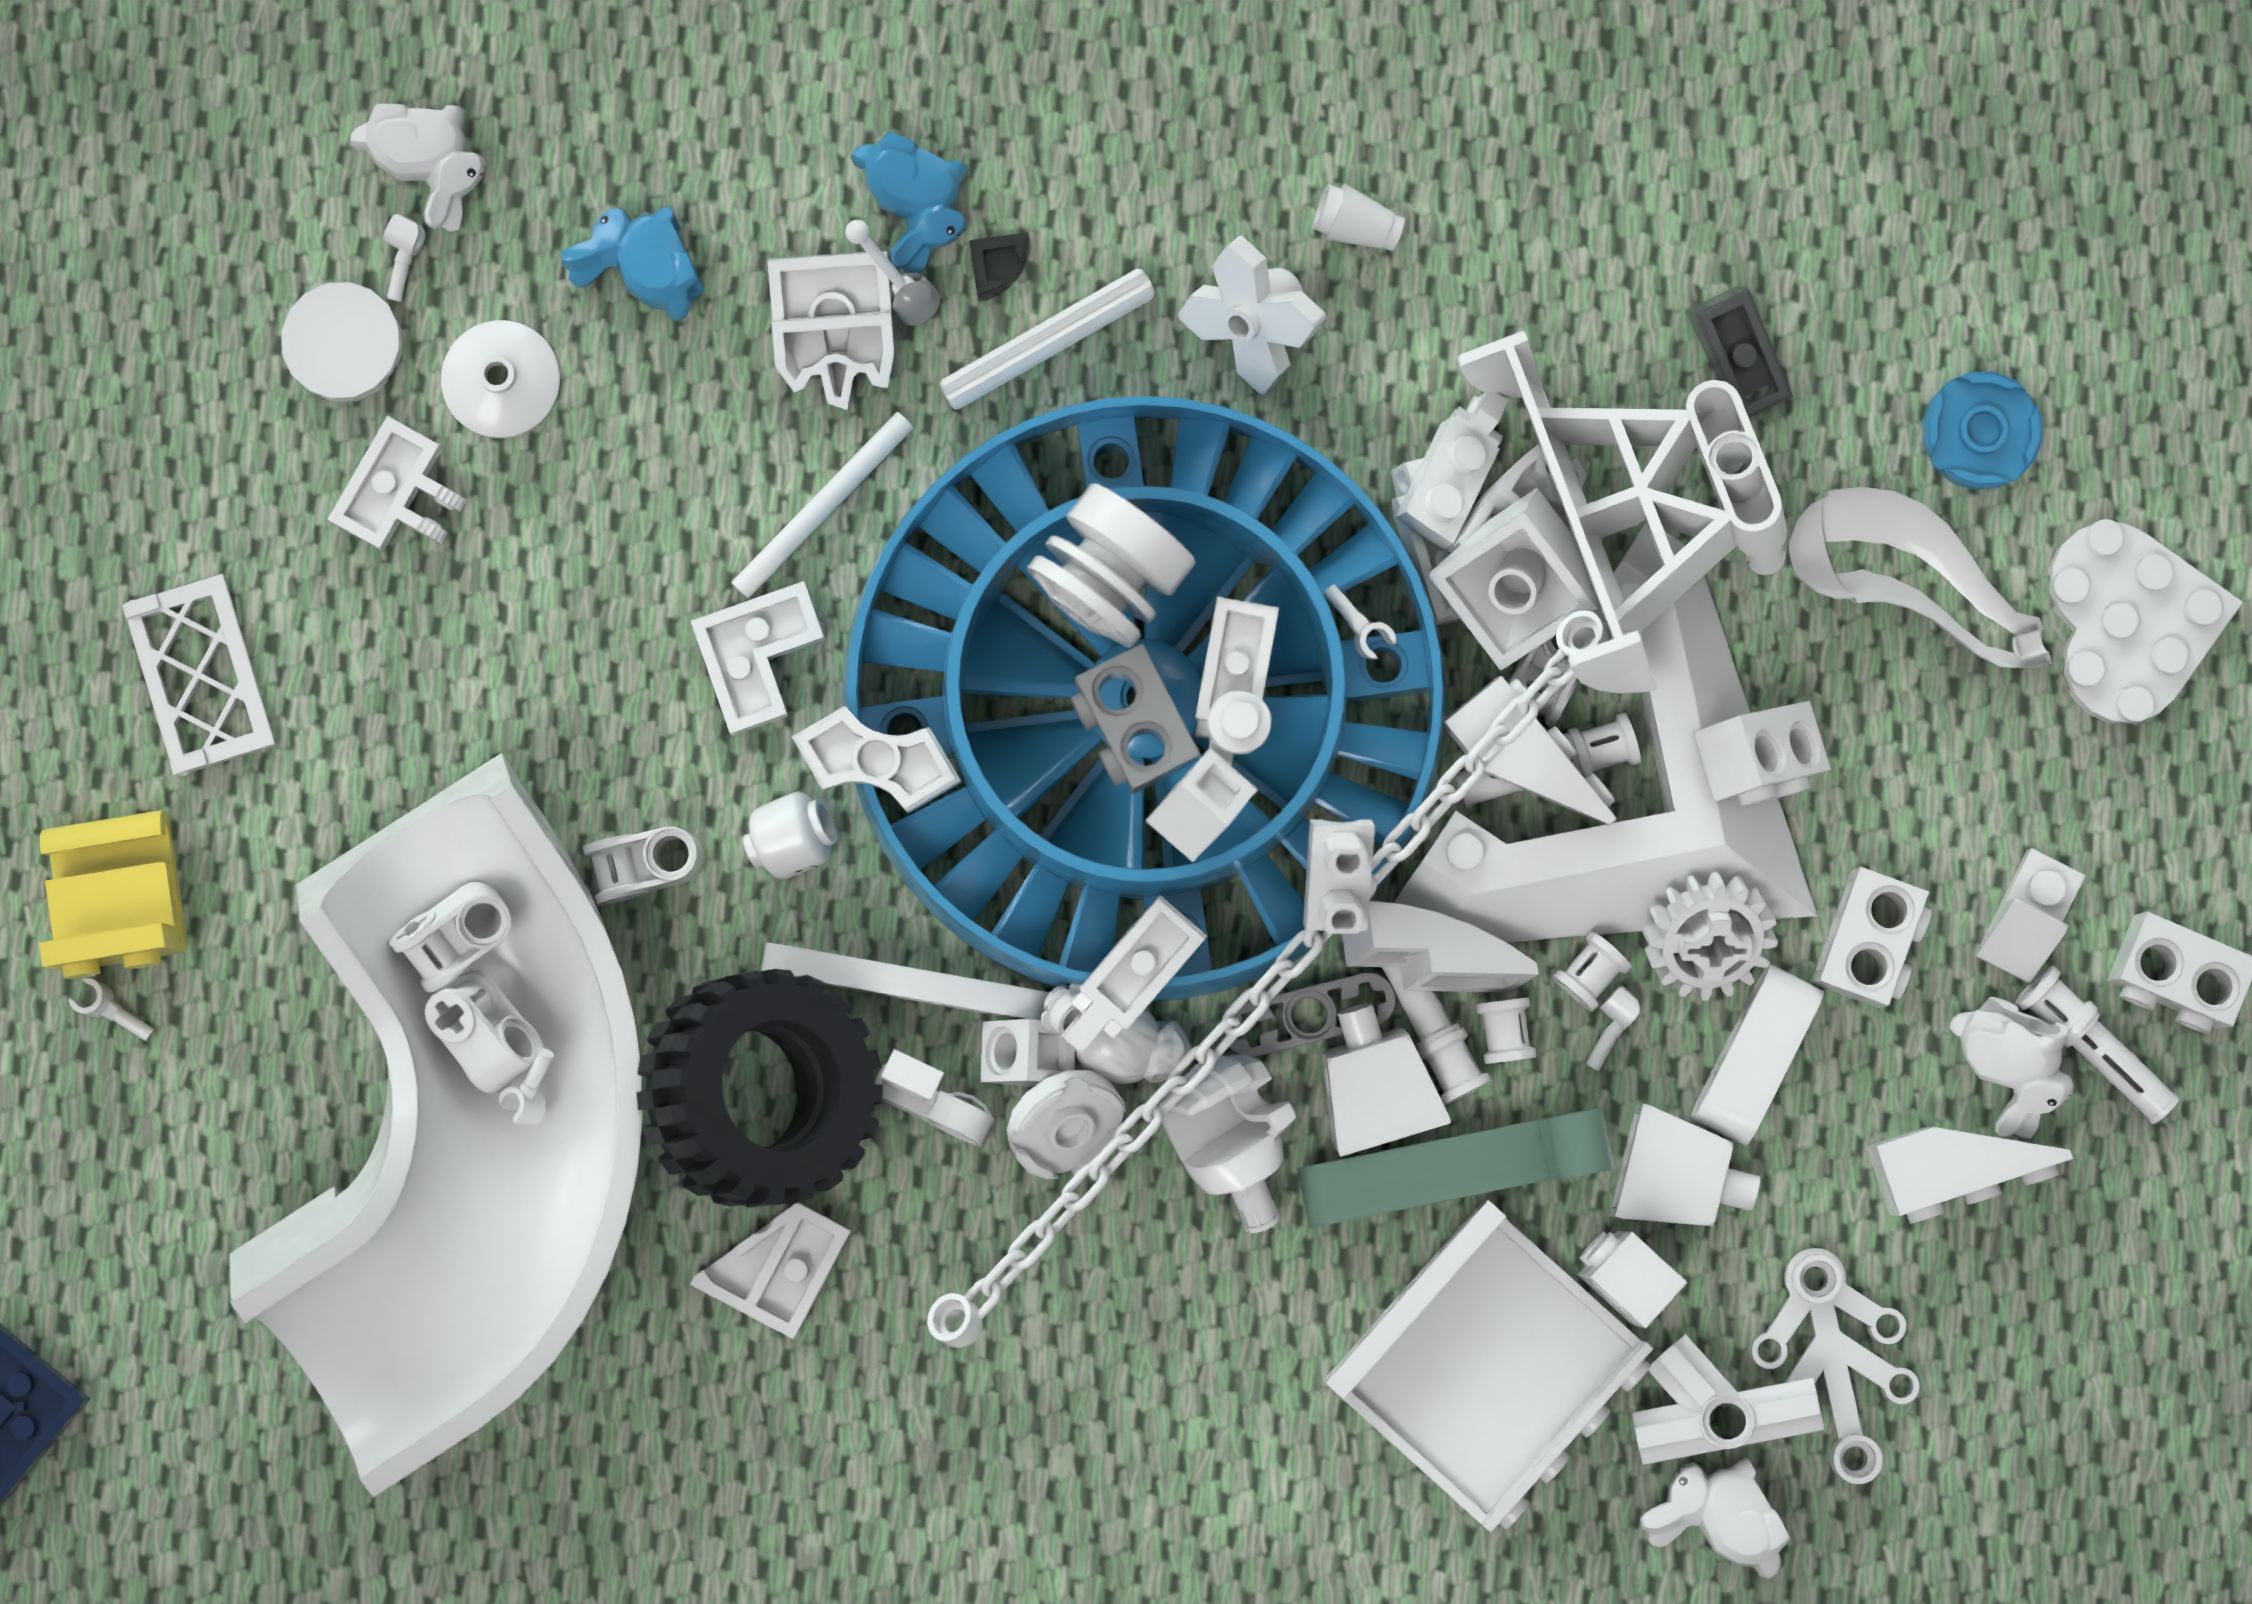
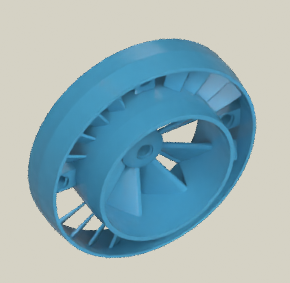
M1152 396L1100 399L1066 406L1028 419L994 436L964 456L935 481L903 517L881 550L864 585L851 624L844 660L842 707L846 706L857 720L867 728L889 735V731L895 722L903 718H911L918 721L923 729L930 727L948 759L955 758L965 787L891 825L881 807L875 786L864 783L854 784L864 813L882 850L913 894L936 919L964 943L993 962L1025 978L1053 988L1063 984L1070 986L1072 983L1081 985L1113 949L1119 899L1143 900L1145 912L1157 896L1160 895L1207 936L1201 891L1219 886L1237 876L1241 877L1277 947L1259 956L1221 969L1212 970L1208 938L1206 937L1151 1002L1184 1000L1224 992L1261 979L1275 964L1276 958L1281 955L1293 938L1300 931L1305 930L1303 924L1305 901L1269 855L1283 844L1307 870L1310 821L1305 816L1314 802L1345 822L1372 819L1375 825L1374 840L1383 845L1386 837L1408 814L1414 813L1432 792L1438 774L1445 736L1443 722L1446 719L1447 700L1442 646L1435 615L1423 582L1405 546L1378 507L1360 487L1324 455L1292 434L1263 420L1220 405L1183 398ZM1134 418L1179 420L1171 488L1144 486ZM1077 426L1085 490L1090 484L1094 483L1109 489L1149 516L1180 542L1194 557L1196 564L1172 596L1158 593L1145 586V599L1154 609L1156 617L1151 623L1144 622V640L1138 639L1133 646L1135 647L1143 643L1191 738L1204 749H1209L1210 739L1195 737L1198 723L1195 722L1211 632L1188 657L1183 654V651L1214 614L1217 597L1226 598L1254 562L1269 565L1272 568L1241 601L1279 608L1265 687L1322 681L1327 694L1263 697L1262 701L1266 704L1271 717L1269 734L1264 743L1256 750L1246 754H1233L1231 767L1250 782L1261 794L1282 809V811L1271 820L1255 804L1248 800L1231 823L1193 862L1160 834L1164 868L1145 869L1144 789L1132 795L1126 782L1115 786L1101 758L1094 764L1040 835L1034 833L1019 820L1026 811L1097 745L1101 743L1106 749L1108 748L1098 727L1096 726L1086 731L1076 710L974 723L965 722L962 693L1070 699V697L1079 693L1075 685V677L1131 649L1115 642L1109 637L1094 634L1070 618L1049 599L1045 589L1026 569L1035 556H1041L1063 568L1064 564L1048 550L1045 544L1050 536L1063 538L1077 546L1084 540L1074 530L1066 517L1079 498L1068 501L1049 511L1016 448L1032 439L1064 428ZM1228 431L1249 437L1250 440L1226 499L1222 502L1208 497ZM1117 452L1127 460L1128 468L1120 477L1114 479L1105 478L1095 470L1094 463L1096 459L1103 453ZM1294 461H1297L1315 474L1273 529L1270 530L1257 521ZM969 475L972 476L1016 532V535L1005 543L955 488ZM1350 507H1353L1368 525L1308 570L1297 555ZM919 527L979 572V577L972 585L906 543L909 536ZM1396 565L1407 585L1420 630L1395 634L1396 643L1392 646L1382 636L1366 638V644L1375 654L1385 653L1391 656L1398 666V676L1393 681L1383 683L1375 681L1369 676L1366 670L1367 658H1363L1357 653L1354 641H1341L1332 612L1326 602L1328 599L1323 593L1333 584L1341 592H1344ZM1016 567L1027 576L1098 652L1102 658L1096 664L1003 593ZM883 591L953 619L955 623L950 633L874 609L873 607L880 592ZM1124 611L1122 614L1135 626L1134 616ZM862 662L944 672L943 696L860 707ZM1112 679L1101 687L1099 697L1102 703L1109 709L1123 710L1129 707L1127 697L1134 688L1125 680ZM1429 693L1427 732L1345 722L1347 704ZM1151 734L1136 736L1131 740L1127 748L1130 758L1144 766V762H1152V765H1154L1164 755L1162 742ZM1336 756L1346 757L1417 780L1409 804L1331 773ZM1195 763L1154 783L1157 806ZM986 820L994 831L933 886L920 870ZM1411 824L1395 841V843L1401 846L1402 850L1414 836L1415 830H1413ZM1386 857L1372 870L1373 875L1388 861ZM1023 858L1034 867L990 933L974 923V920ZM1392 869V870L1388 873V875L1377 885L1376 891H1377V890L1381 887V885L1387 880V878L1389 877V875L1391 874V872L1393 871V869ZM1069 885L1081 889L1082 893L1058 965L1038 957L1066 888ZM1302 941L1287 959L1295 962L1312 948L1307 947Z

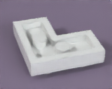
M804 581L691 621L727 727L732 736L788 716L769 660L825 640Z

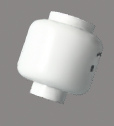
M798 791L755 809L749 819L750 833L744 835L743 843L746 854L754 867H764L773 877L786 880L821 866L829 860L832 844L837 842L838 834L834 819L826 804L820 799L812 800L808 795Z

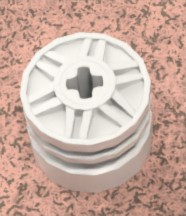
M1094 483L1088 486L1066 515L1071 526L1084 539L1081 544L1077 546L1057 536H1050L1045 543L1048 550L1064 564L1063 568L1041 556H1035L1026 569L1045 589L1049 599L1074 621L1094 634L1109 637L1127 648H1132L1141 637V634L1122 613L1126 611L1145 623H1151L1156 614L1149 602L1139 593L1141 588L1146 586L1158 593L1172 596L1196 562L1194 557L1180 542L1149 516L1109 489Z

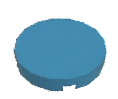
M1994 371L1969 372L1948 382L1930 400L1922 421L1923 447L1932 466L1949 482L1969 490H1995L2017 480L2036 460L2043 441L2042 415L2036 403L2033 404L2030 396L2024 392L2026 389L2015 379Z

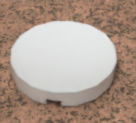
M351 282L325 283L306 292L289 310L281 331L282 356L291 375L311 393L333 402L359 401L378 392L388 382V377L393 373L395 366H398L403 353L402 329L391 307L371 289Z
M1067 1070L1045 1078L1027 1091L1013 1109L1007 1127L1009 1147L1016 1159L1030 1174L1044 1179H1059L1056 1173H1064L1071 1170L1075 1176L1084 1165L1092 1162L1109 1142L1114 1139L1116 1131L1123 1123V1112L1126 1113L1125 1102L1107 1077L1091 1070Z

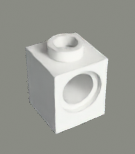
M1209 748L1172 788L1147 818L1146 822L1193 862L1231 823L1257 789Z
M1020 1019L983 1022L982 1083L1036 1086L1045 1078L1067 1070H1075V1049L1063 1040L1055 1030L1048 1032L1043 1027L1041 1020Z

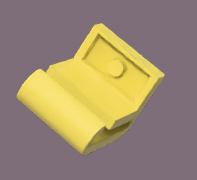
M165 810L48 828L41 831L40 851L43 855H50L53 875L52 880L45 881L53 940L39 943L42 967L61 971L63 979H75L98 975L101 973V966L123 963L124 969L150 967L161 964L162 956L186 953L187 935L171 825Z

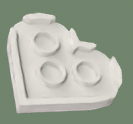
M2108 519L2097 521L2093 525L2073 533L2057 548L2048 568V576H2050L2049 592L2055 604L2053 608L2056 615L2072 630L2063 650V659L2065 658L2064 675L2070 687L2068 691L2074 701L2087 714L2106 723L2134 724L2159 714L2176 698L2243 603L2147 533L2128 524Z

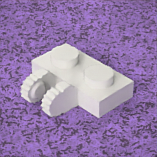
M387 416L328 520L383 552L400 522L427 538L442 544L448 532L443 530L439 523L428 517H421L408 508L419 490L434 498L435 502L439 505L458 512L461 511L466 500L427 477L443 448L438 443Z

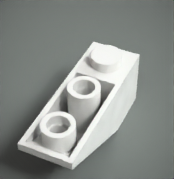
M1502 676L1496 677L1446 717L1443 722L1445 730L1463 753L1467 755L1490 730L1491 724L1512 700L1522 696L1527 689L1518 679L1508 684ZM1517 708L1501 726L1506 727L1509 733H1511L1526 715L1522 714L1519 708ZM1536 718L1518 739L1506 745L1484 769V773L1601 824H1611L1617 819L1608 808L1615 802V799L1604 784L1593 773L1584 778L1570 761L1577 752L1567 738L1555 726L1546 731ZM1492 740L1478 756L1482 759L1496 743Z
M1937 1127L1921 1128L1866 1146L1889 1216L1907 1214L1910 1224L1945 1213L1941 1202L1964 1195L1967 1205L2002 1194L1999 1183L2021 1176L2024 1186L2053 1178L2059 1175L2056 1164L2073 1159L2072 1153L2068 1149Z

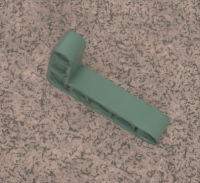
M1601 1107L1297 1168L1309 1228L1547 1180H1562L1615 1169Z

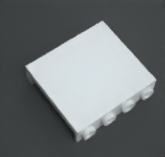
M1483 1200L1323 1381L1491 1533L1498 1524L1505 1530L1508 1529L1522 1515L1530 1503L1523 1496L1539 1478L1547 1484L1560 1472L1570 1458L1564 1449L1579 1433L1587 1438L1604 1422L1610 1413V1410L1604 1404L1617 1389L1621 1387L1628 1392L1643 1378L1651 1367L1645 1358L1653 1348L1647 1342L1641 1341L1506 1219L1507 1216L1489 1200Z

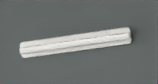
M1142 269L1131 271L942 379L940 386L945 398L952 408L961 409L1152 300L1155 292L1151 281Z

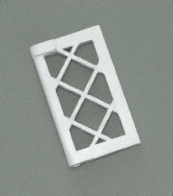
M223 574L162 593L130 600L122 605L174 777L187 776L190 772L276 745L228 585ZM213 598L221 624L217 633L187 618L196 602ZM182 607L179 614L172 611L174 609ZM164 613L176 620L160 650L157 651L153 649L144 619ZM183 624L213 638L197 670L167 656ZM221 643L228 647L238 683L234 690L204 675ZM163 661L193 676L176 708L170 705L159 668ZM201 680L231 695L214 727L184 712ZM239 699L245 702L253 733L233 738L222 732V729ZM180 718L210 732L203 748L185 753L177 728ZM218 737L226 740L224 742L215 744Z

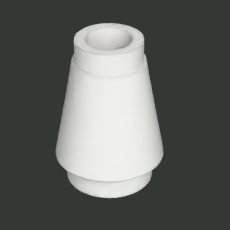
M1345 183L1341 188L1328 184L1318 203L1312 229L1324 233V240L1379 249L1384 248L1393 251L1402 234L1405 218L1394 214L1393 211Z

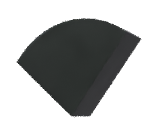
M1028 232L969 240L978 302L986 301L1006 291L1020 276L1019 272L1024 262L1026 264L1029 252Z

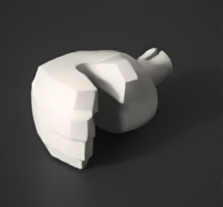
M1245 1053L1230 1056L1221 1055L1215 1061L1211 1072L1192 1092L1184 1095L1162 1118V1123L1179 1158L1198 1187L1207 1194L1212 1195L1231 1193L1242 1219L1244 1230L1246 1232L1250 1231V1233H1258L1273 1227L1281 1219L1279 1209L1276 1208L1265 1179L1279 1169L1284 1160L1282 1134L1294 1122L1297 1114L1290 1101L1270 1104L1260 1097L1257 1089L1272 1079L1260 1060ZM1196 1064L1183 1077L1189 1082L1204 1065ZM1171 1090L1159 1104V1109L1172 1096L1173 1092Z

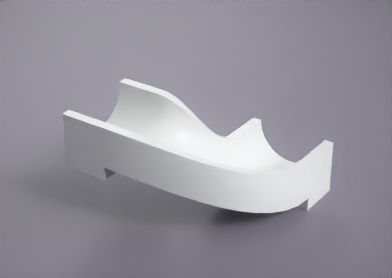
M502 753L296 884L301 924L370 1020L385 1051L388 1070L385 1110L372 1153L360 1174L347 1189L339 1193L335 1186H333L229 1254L230 1304L244 1323L253 1318L262 1322L282 1342L301 1366L340 1428L354 1458L359 1479L373 1498L480 1429L519 1399L555 1361L584 1320L608 1274L626 1224L637 1176L642 1130V1110H638L636 1092L642 1091V1076L637 1074L640 1055L636 1025L622 970L595 901L571 861L567 849ZM469 882H483L491 885L499 892L510 912L511 928L508 936L500 944L467 966L461 974L468 971H481L490 975L523 1019L537 1031L543 1048L549 1049L554 1054L539 1084L538 1092L543 1095L546 1101V1112L542 1121L536 1126L529 1127L514 1124L513 1116L517 1112L503 1110L499 1104V1095L502 1091L491 1094L478 1089L469 1080L463 1067L444 1043L429 1028L425 1017L427 1001L436 992L442 989H451L456 979L435 992H425L420 985L422 977L403 952L396 953L389 945L393 935L406 923L418 915L429 911L458 890L459 887ZM487 903L471 907L466 914L465 924L471 927H481L488 924L493 918L495 907ZM423 945V947L426 949L429 955L433 959H436L437 957L434 955V953L431 951L428 945ZM478 991L470 999L475 1002L484 995L483 991ZM454 1011L445 1017V1022L448 1023L458 1016L457 1012ZM530 1068L507 1087L519 1088Z

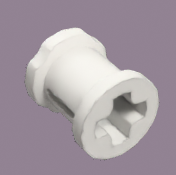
M1591 931L1585 938L1588 945L1565 971L1557 970L1551 977L1577 1003L1588 1011L1593 1012L1599 1006L1596 1000L1597 997L1619 973L1627 974L1632 965L1613 945L1597 933Z
M1529 997L1475 1004L1477 1014L1483 1015L1488 1048V1052L1483 1055L1484 1064L1537 1058L1536 1048L1531 1047L1529 1044L1525 1010L1530 1007Z

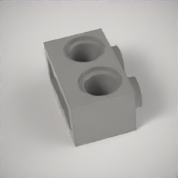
M1143 643L1075 677V685L1079 693L1070 697V700L1086 731L1096 726L1098 727L1108 747L1098 754L1115 786L1126 782L1133 795L1199 760L1200 753ZM1122 679L1130 683L1136 693L1133 703L1123 710H1112L1106 707L1100 700L1099 692L1107 681ZM1141 734H1151L1157 737L1164 747V755L1161 760L1151 766H1142L1135 763L1130 758L1127 749L1133 738Z

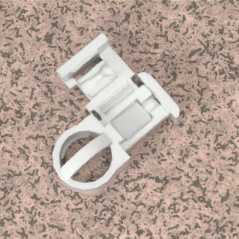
M894 1049L887 1065H882L875 1079V1085H883V1101L928 1122L929 1125L977 1147H983L995 1122L986 1105L972 1095L960 1092L947 1094L941 1090L940 1092L937 1091L944 1072ZM956 1097L972 1100L983 1108L984 1111Z

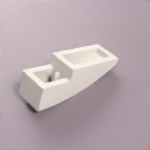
M1370 901L1367 931H1361L1357 934H1342L1346 966L1401 967L1404 991L1510 993L1539 975L1537 962L1507 942L1469 923L1439 912L1410 905Z

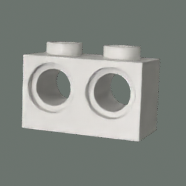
M1810 701L1740 715L1693 732L1714 802L1739 796L1741 806L1743 807L1774 797H1785L1810 789L1811 785L1808 777L1831 770Z
M1861 866L1851 870L1811 983L1877 1008L1889 1006L1892 998L1899 1000L1907 987L1911 975L1912 966L1904 963L1911 942H1921L1931 918L1932 910L1924 907L1929 891ZM1878 895L1891 898L1897 905L1898 919L1891 928L1880 926L1872 916V903ZM1859 951L1871 954L1878 963V976L1871 985L1862 984L1853 976L1851 963Z
M2144 912L2133 916L2107 981L2122 987L2119 997L2125 1001L2149 1010H2154L2156 1003H2159L2178 1012L2175 1021L2201 1033L2210 1034L2212 1027L2217 1029L2233 1027L2252 981V956L2153 913ZM2147 948L2158 951L2164 960L2163 974L2156 981L2148 978L2141 969V956ZM2203 972H2208L2215 976L2220 985L2219 997L2212 1005L2204 1002L2197 993V981Z
M1617 1230L1614 1234L1611 1232L1606 1234L1603 1231L1587 1246L1579 1257L1586 1265L1577 1276L1631 1325L1643 1328L1649 1326L1687 1283L1631 1231Z

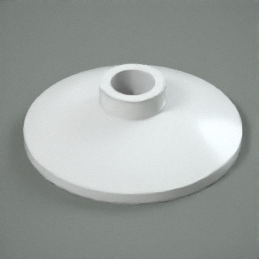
M489 321L467 330L453 343L443 362L441 388L449 410L463 426L482 436L509 438L530 431L547 417L558 397L560 370L557 358L550 345L536 331L513 321ZM499 365L508 369V377L504 383L492 385L488 382L487 375L491 368Z

